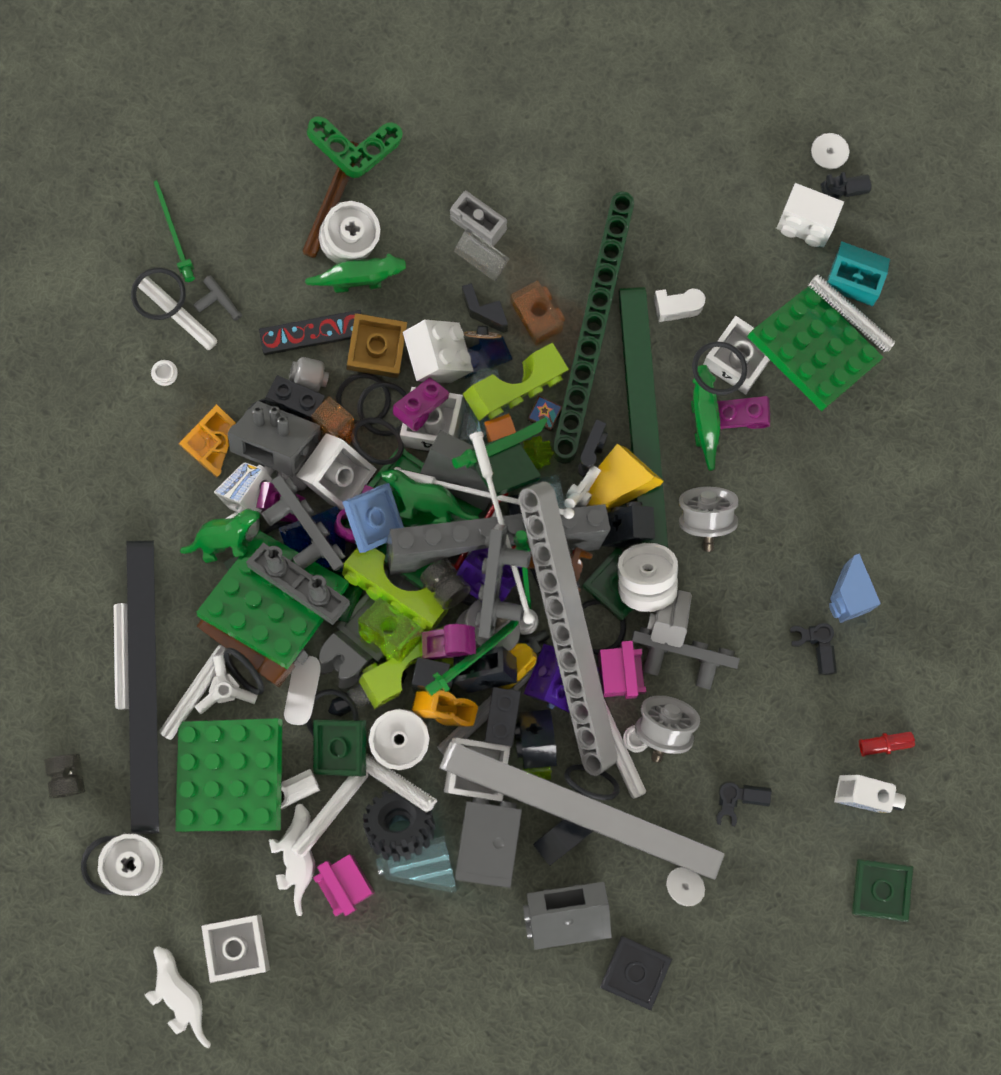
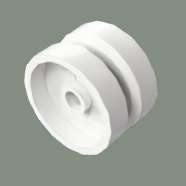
M354 201L339 203L331 208L320 227L319 242L321 249L327 258L337 264L348 260L366 259L379 241L381 229L378 218L372 209L363 203Z
M656 543L637 544L625 550L619 557L618 588L621 600L630 608L646 612L662 610L672 604L677 597L678 561L675 554L667 547Z
M399 708L387 711L377 718L370 730L369 745L371 753L380 764L390 769L403 770L413 767L422 760L427 752L430 737L427 725L421 717L411 710ZM395 735H403L404 743L396 744L394 742Z
M123 834L113 838L103 847L98 858V872L101 881L110 891L119 895L138 896L148 892L158 883L163 872V858L160 849L152 840L137 834ZM130 860H135L133 863L136 866L135 870L127 868V863Z

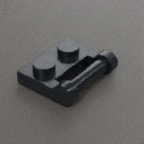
M597 419L581 454L578 472L582 477H585L589 469L595 465L597 459L596 452L602 453L609 434L604 432L606 423Z

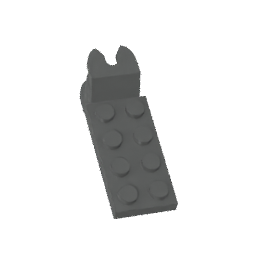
M389 569L385 572L388 580L396 587L406 591L420 590L399 574L389 575ZM435 573L424 588L430 586L438 591L445 580ZM366 593L356 604L349 623L341 621L336 627L338 632L333 633L322 646L319 654L321 662L320 673L324 675L331 673L334 669L339 671L338 689H350L359 682L362 674H364L362 671L366 667L370 666L373 661L377 664L411 626L410 622L402 616L394 615L388 606L380 601L371 599Z

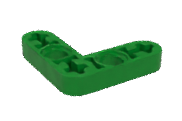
M324 117L312 118L307 128L308 138L351 178L363 176L399 146L403 135L400 126L395 123H386L355 147ZM315 127H316L317 129H320V128H323V129H324L323 132H321V131L315 132V131H314ZM393 133L395 137H389L384 144L383 141L385 140L386 134L391 135ZM332 143H340L344 150L335 152L331 149L330 145ZM372 145L376 146L380 153L371 155L367 152L366 148ZM361 156H362L363 160L360 162V166H359V167H358V166H354V167H351V166H350V165H351V162H352L353 164H356L358 161H360Z

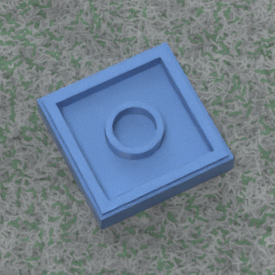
M389 483L342 501L359 553L367 552L387 543L390 529L404 528Z

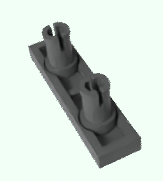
M279 475L271 482L281 494V500L261 513L262 516L272 526L289 513L295 514L312 538V544L293 557L296 564L305 569L322 557L323 559L326 558L331 567L336 571L343 567L344 562L342 559L346 557L337 544L332 546L326 538L330 533L321 521L318 523L314 521L311 516L314 513L313 509L305 499L300 501L295 492L298 491V488L291 478L288 477L285 480L283 476Z
M496 524L486 534L485 547L489 548L488 558H484L482 565V574H485V584L481 585L479 591V601H482V609L478 611L476 617V627L479 628L478 637L490 638L495 632L497 618L520 622L523 618L524 610L522 605L503 602L499 598L504 564L528 568L531 559V551L507 548L508 525Z
M263 542L246 562L248 568L332 625L350 606L347 598L326 585L324 577L311 575L284 557L282 550L277 546L269 547Z
M641 627L640 631H633L631 641L647 645L646 648H649L643 670L645 673L658 676L664 653L668 651L699 659L701 665L695 686L710 690L717 666L724 665L735 669L738 668L740 658L734 656L735 651L719 647L718 652L708 650L709 644L694 640L692 645L683 643V646L679 648L670 646L666 642L664 644L653 642L650 639L652 630Z

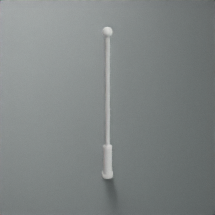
M476 432L469 435L470 440H472L482 477L486 478L498 522L505 525L491 478L493 472L483 440L484 435L483 432ZM507 534L506 545L507 548H511V544ZM511 565L525 613L523 620L525 623L531 624L534 622V615L530 613L517 566Z
M399 467L394 468L417 482L439 484L445 488L491 498L490 492L438 481L435 477L402 470ZM503 495L497 497L498 500L520 505L519 499ZM559 508L560 514L564 515L565 518L571 519L574 516L573 509L566 508L564 510Z

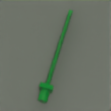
M157 180L153 181L181 262L176 263L180 273L183 274L185 282H192L195 279L192 271L194 269L190 259H185Z
M543 418L514 434L486 445L488 457L540 433L547 422V418ZM468 449L461 456L453 458L452 464L454 468L457 469L466 466L467 469L471 468L478 461L475 450Z
M523 530L518 531L516 537H514L515 549L531 551L527 533ZM522 567L525 596L528 607L531 609L528 570Z
M511 620L478 647L476 654L468 655L442 676L438 672L433 675L435 680L425 687L427 693L432 696L441 689L447 692L450 689L447 685L450 680L509 635L516 628L519 621Z

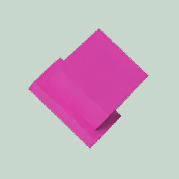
M633 641L621 642L620 648L599 651L600 684L604 697L625 696V699L637 698L638 694L646 693L641 661L642 649L633 650Z
M351 854L331 865L330 861L319 865L317 868L320 874L313 877L331 905L335 916L341 913L348 916L357 910L356 904L375 893L355 857Z

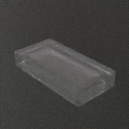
M469 229L464 231L454 250L455 253L494 281L499 278L509 260L507 256Z

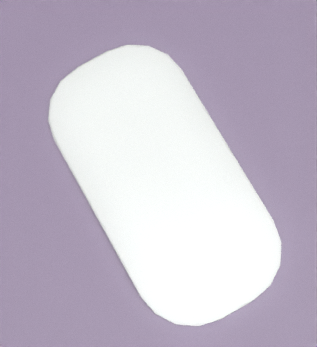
M309 656L303 665L297 660L294 662L295 668L292 670L284 711L285 720L293 725L307 723L312 714L321 670L319 660L313 656Z

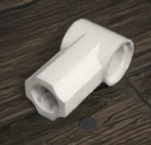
M311 769L281 782V790L285 795L284 801L281 803V810L321 791Z

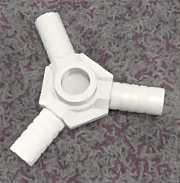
M596 466L591 467L578 486L573 484L566 494L567 499L564 502L566 508L585 507L592 497V494L588 493L601 472Z
M223 654L212 656L216 676L213 677L208 692L210 694L194 706L196 710L203 714L214 703L233 701L235 698L255 704L258 695L239 688L240 685L230 674H227Z

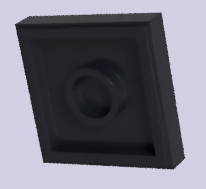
M621 936L600 988L651 1011L673 958Z

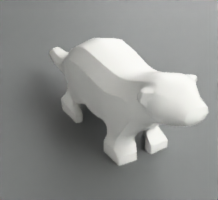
M303 804L296 805L292 823L280 841L276 839L269 840L272 853L283 851L284 864L287 868L285 875H276L278 889L286 890L295 884L294 904L298 916L303 914L302 896L315 872V860L311 849L303 858L298 857L291 850L294 843L310 825V813Z
M160 946L154 949L157 963L156 989L146 993V998L152 1005L159 1003L163 998L167 1006L174 1010L176 1017L167 1023L172 1030L179 1034L186 1030L188 1023H190L201 1044L209 1048L211 1043L205 1037L202 1029V1001L198 991L180 976L172 953L168 949Z

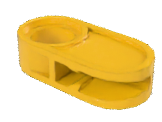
M524 643L516 644L509 651L517 660V683L534 667L537 661L535 651ZM517 683L509 684V685H505V686H500V687H496V688H502V689H508V690H509V689H511L513 686H515Z

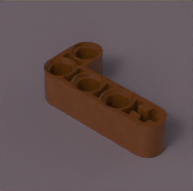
M202 619L197 625L200 630L226 649L234 648L242 653L252 663L258 673L278 688H280L295 668V665L292 663L288 670Z

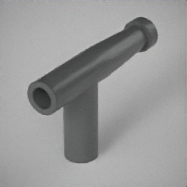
M211 275L206 277L203 282L211 292L193 304L197 311L200 313L218 300L230 313L234 321L241 318V312L236 309Z

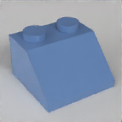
M860 554L854 555L844 564L830 597L832 602L829 603L831 613L834 618L839 619L840 623L868 613L881 604Z

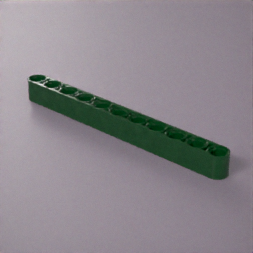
M621 191L612 197L553 447L554 458L562 464H568L575 459L634 208L633 196L627 192ZM624 204L628 209L619 210L616 208V205ZM618 227L622 230V233L614 234L610 229ZM613 251L617 256L615 258H608L604 253ZM608 275L612 280L610 282H602L599 276ZM595 299H603L606 305L598 307L593 301ZM589 323H597L600 329L592 331L587 325ZM584 347H591L595 353L593 355H585L581 350ZM579 371H585L589 374V378L580 380L575 374ZM578 395L584 402L575 405L570 401V398ZM568 420H573L578 424V427L569 430L564 426V423ZM568 445L571 447L572 452L568 455H563L558 451V447Z
M619 288L631 452L662 479L646 288ZM662 483L660 486L635 498V501L642 502L643 506L654 507L655 539L642 543H656L668 548Z

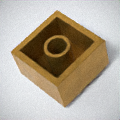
M355 313L346 370L398 378L405 340L403 332L406 331L407 322Z

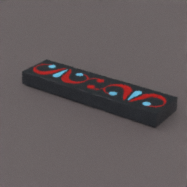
M361 309L259 328L263 354L265 356L349 340L352 336L355 313L362 314Z

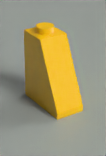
M616 444L598 467L601 472L588 493L592 494V497L586 506L606 504L607 512H609L610 508L619 507L660 486L664 481L628 448Z

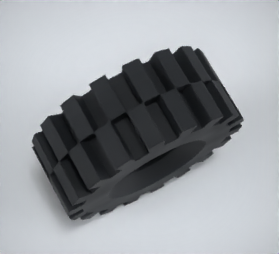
M387 790L382 792L383 797L380 799L375 796L372 799L374 805L368 804L366 807L367 814H363L364 830L369 845L373 848L374 852L377 855L381 853L383 859L389 860V857L392 856L394 861H400L401 856H405L406 860L412 859L410 854L414 852L417 856L422 854L421 847L423 846L427 849L430 846L429 839L433 840L435 836V822L432 811L430 810L426 813L395 791L391 794H388ZM406 820L410 822V825L404 830L391 831L389 829L397 821Z

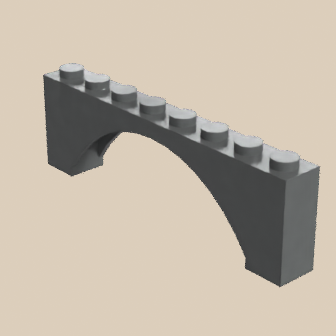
M606 504L571 508L574 511V516L571 519L561 515L568 549L574 550L575 547H578L585 551L599 550L610 531ZM522 514L503 516L505 525H508L507 534L510 544L516 545L514 543L516 533L520 530L526 532ZM497 517L390 529L386 545L389 575L416 572L417 569L454 555L487 548L485 547L486 534L496 524H499Z

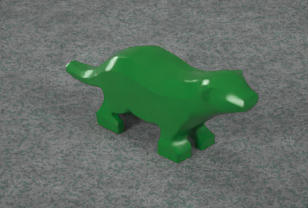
M390 253L385 258L348 260L334 265L318 276L306 278L305 283L311 286H333L336 293L349 292L348 288L369 285L370 289L381 288L382 281L389 276L403 271L406 268V262L404 259L394 257Z
M699 365L698 373L702 381L714 388L713 384L716 381V377L712 375L707 365ZM694 378L692 381L695 384V388L693 391V401H691V410L695 416L697 432L695 433V443L697 447H701L708 470L714 471L716 449L720 436V416L716 394L704 390Z
M395 469L384 471L381 474V478L395 489L405 505V508L400 512L401 517L412 519L413 514L417 515L418 510L422 512H431L438 517L434 519L433 524L451 522V513L464 520L480 519L476 515L467 513L457 502L454 495L442 485L417 482Z
M248 508L239 512L234 518L213 519L205 523L198 531L194 542L191 545L182 547L180 553H192L201 548L205 563L217 561L218 559L215 555L224 552L228 547L232 548L234 557L245 555L248 552L246 547L251 546V540L246 539L248 530L260 518V512Z

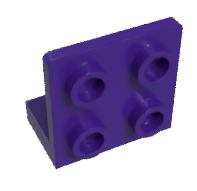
M489 548L472 551L466 557L452 580L453 583L478 600L480 587L482 584H485V574H482V565L484 558H488ZM507 564L503 566L499 596L503 602L516 584L511 565ZM517 566L521 578L523 576L522 567Z
M544 644L524 694L531 698L548 702L570 713L554 646Z

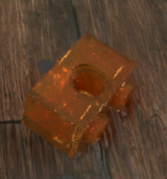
M538 280L511 294L510 298L511 305L535 346L562 332L563 322L565 321L561 310L558 307L555 309L550 302L552 296L546 286L542 287ZM536 308H542L546 313L543 316H536L532 311Z
M328 396L311 415L313 422L320 425V431L324 436L327 433L350 444L352 442V429L355 425L354 418Z

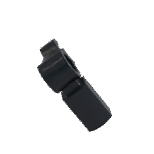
M842 172L838 177H832V174L826 176V181L820 184L823 194L836 199L841 198L842 195L850 197L869 194L872 189L869 175L846 178L845 172Z
M821 623L817 626H809V629H804L801 626L790 628V632H798L801 635V640L791 642L793 647H800L805 642L819 645L816 648L819 675H833L837 673L834 646L830 645L834 636V630L831 625Z
M731 782L723 783L718 790L721 810L716 815V823L721 825L722 817L730 815L731 826H736L737 816L734 813V807H737L738 799H741L743 804L769 807L771 803V788L743 785V788H739Z

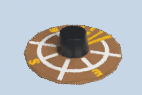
M478 326L477 331L463 332L465 336L475 338L502 337L501 334L489 332L488 326Z

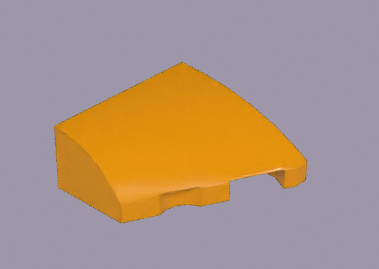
M216 404L185 436L179 445L215 477H218L221 474L223 461L229 447L228 431L236 422Z

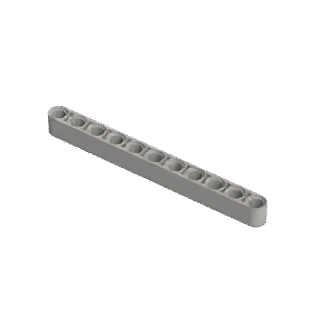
M542 481L523 489L519 494V504L582 765L587 773L597 776L617 762V751L556 494L549 483Z
M449 742L439 767L454 775L714 880L717 877L725 855L711 847L453 742Z

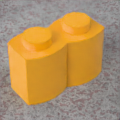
M417 691L412 711L419 717L435 719L445 726H473L478 706L469 699L456 698L451 693L445 691H438L432 696L427 691Z

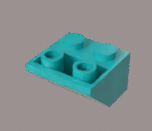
M841 241L827 283H829V286L832 285L831 288L834 287V290L836 289V292H839V294L841 293L845 297L873 306L879 298L884 285L890 258Z

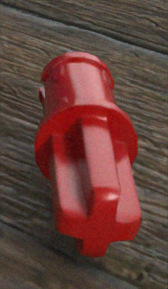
M912 732L893 735L883 733L881 737L859 740L862 757L884 752L888 755L891 751L913 748L915 746Z

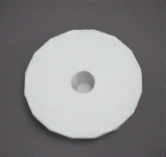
M827 133L816 138L811 152L813 159L818 165L827 169H835L847 161L849 147L841 136Z
M680 867L671 871L667 877L666 886L668 893L677 903L684 906H694L701 902L705 894V886L699 874Z

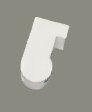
M666 289L655 291L654 302L658 322L699 315L705 304L704 294L698 289H689L684 294L667 296Z

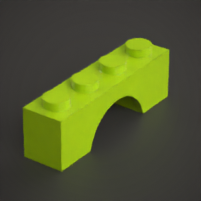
M553 343L532 353L522 362L524 375L521 383H506L492 374L473 384L463 393L478 421L486 417L492 420L504 412V407L509 406L512 409L524 401L522 398L526 395L533 398L543 391V386L548 384L551 388L563 380L561 375L569 369Z
M357 547L344 563L342 575L354 586L359 585L371 599L380 601L388 606L394 615L402 616L408 620L417 631H433L447 614L451 600L430 586L418 591H406L396 587L388 580L384 572L385 555L376 548L359 553Z
M422 638L410 644L409 650L403 653L398 650L386 658L387 662L379 666L377 663L371 664L362 671L364 674H362L359 683L374 709L400 695L403 671L409 666L416 664L418 657L423 658ZM453 657L433 660L448 663L450 668L453 667Z

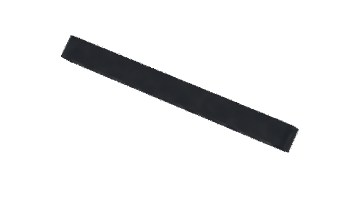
M154 540L126 541L131 834L159 833Z

